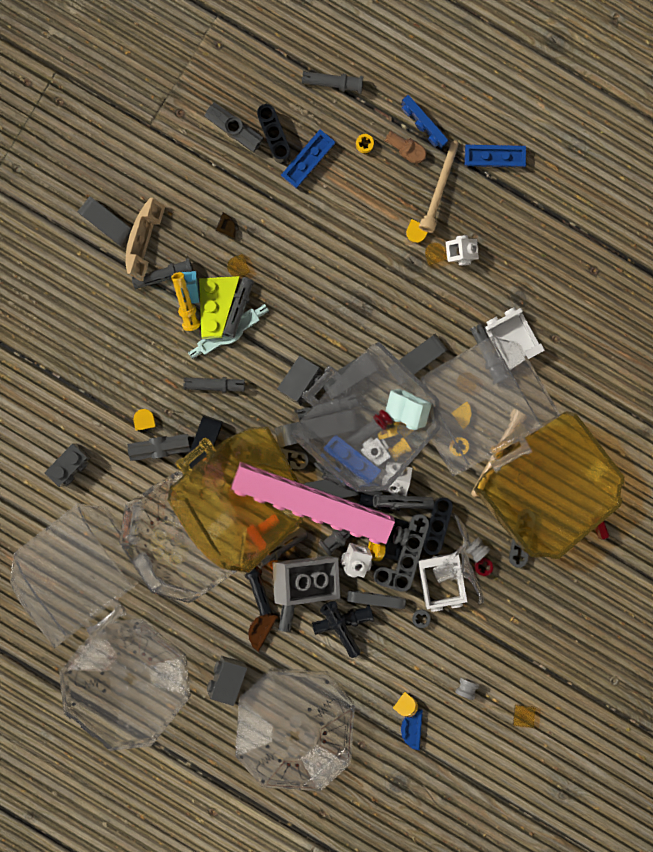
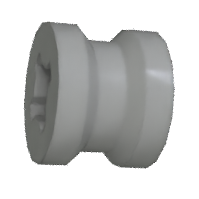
M480 537L475 539L465 549L467 554L473 556L475 562L480 561L490 551L488 546H484Z
M461 677L460 686L456 689L455 693L474 700L475 690L479 688L480 684Z

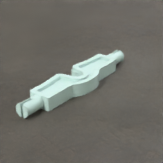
M265 304L255 311L253 309L248 310L242 314L235 338L223 335V338L202 339L197 343L198 347L188 352L193 360L202 353L207 355L221 345H229L236 342L242 336L243 331L259 322V317L269 312Z

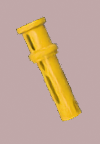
M178 272L171 276L180 305L178 313L183 320V329L185 331H193L200 327V320L196 317V306L191 303L185 276L182 272Z

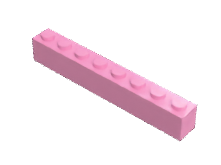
M240 462L232 482L231 489L235 490L234 493L244 497L249 495L254 497L255 501L260 503L269 502L279 510L288 509L296 516L304 517L305 515L311 517V520L316 523L323 524L325 522L331 524L333 529L339 531L345 529L350 531L351 535L359 538L361 536L367 537L369 541L375 544L387 543L395 523L394 517L242 462Z

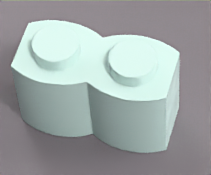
M395 389L390 392L385 412L392 421L403 422L407 428L418 430V428L426 426L432 404L427 400L414 396L410 392Z

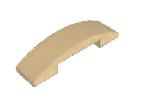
M149 198L139 212L127 244V274L139 281L144 280L149 262L144 260L153 226L154 224L160 225L165 210V205L154 198Z

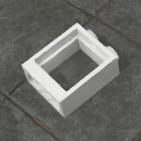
M456 552L419 559L418 567L426 608L431 609V612L443 610V606L451 605V608L462 607L463 603L467 602L459 554ZM454 563L459 596L430 601L425 568Z

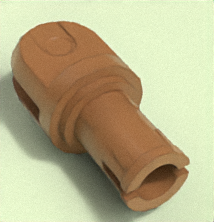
M390 130L384 140L397 148L400 156L412 163H421L426 158L425 148L411 138L405 140Z

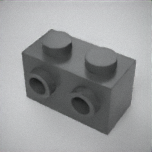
M299 355L277 390L301 406L303 402L306 403L309 400L313 387L321 382L323 372L319 367Z
M72 443L46 470L45 474L58 487H63L64 485L67 487L75 479L74 475L78 471H83L89 463L87 461L91 457L77 443Z
M221 656L220 661H217L214 666V678L209 681L207 686V692L211 700L234 706L247 671V666L244 662Z

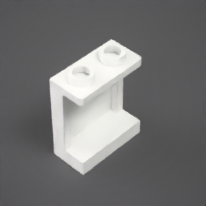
M513 307L504 312L505 317L498 319L496 316L487 321L488 326L483 328L499 358L502 359V364L506 371L545 351L542 344L538 343L522 314V308L516 310Z

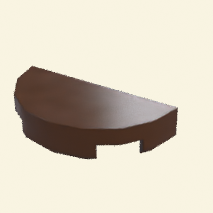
M271 613L256 617L251 623L248 631L249 641L258 652L278 615Z

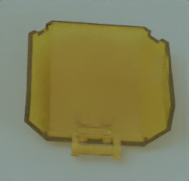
M568 411L544 422L531 434L519 423L512 433L499 444L493 445L489 449L498 462L482 475L474 488L475 493L501 526L531 557L560 559L622 504L620 496L625 476L579 416ZM522 435L524 440L503 456L501 452Z
M250 427L225 439L216 448H214L209 439L203 438L194 450L175 462L176 467L182 471L183 476L169 488L167 501L196 547L210 561L222 569L245 573L251 572L303 520V517L294 515L291 510H279L269 502H257L254 500V497L237 495L234 493L235 490L231 489L240 462L299 483L269 427ZM206 451L207 456L193 468H190L189 464Z

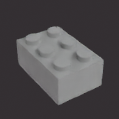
M321 556L273 562L274 601L276 604L289 606L340 599L338 558Z

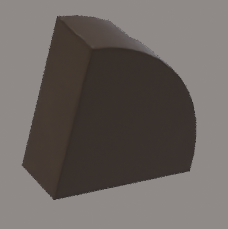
M222 212L215 231L235 239V224L230 216Z

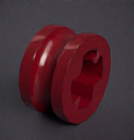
M382 409L379 411V415L375 414L373 416L375 422L383 430L387 429V425L393 424L390 416Z
M483 557L480 561L475 562L474 568L479 575L488 576L493 571V564L489 559ZM484 561L488 562L486 565H489V569L480 572L479 564H483Z

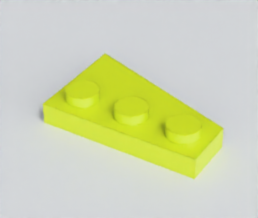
M240 276L199 278L202 339L223 338V331L229 318V312L234 301L233 297L239 284Z

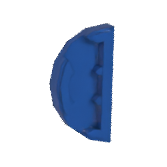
M418 709L412 717H405L401 724V735L405 743L412 749L419 751L423 709Z

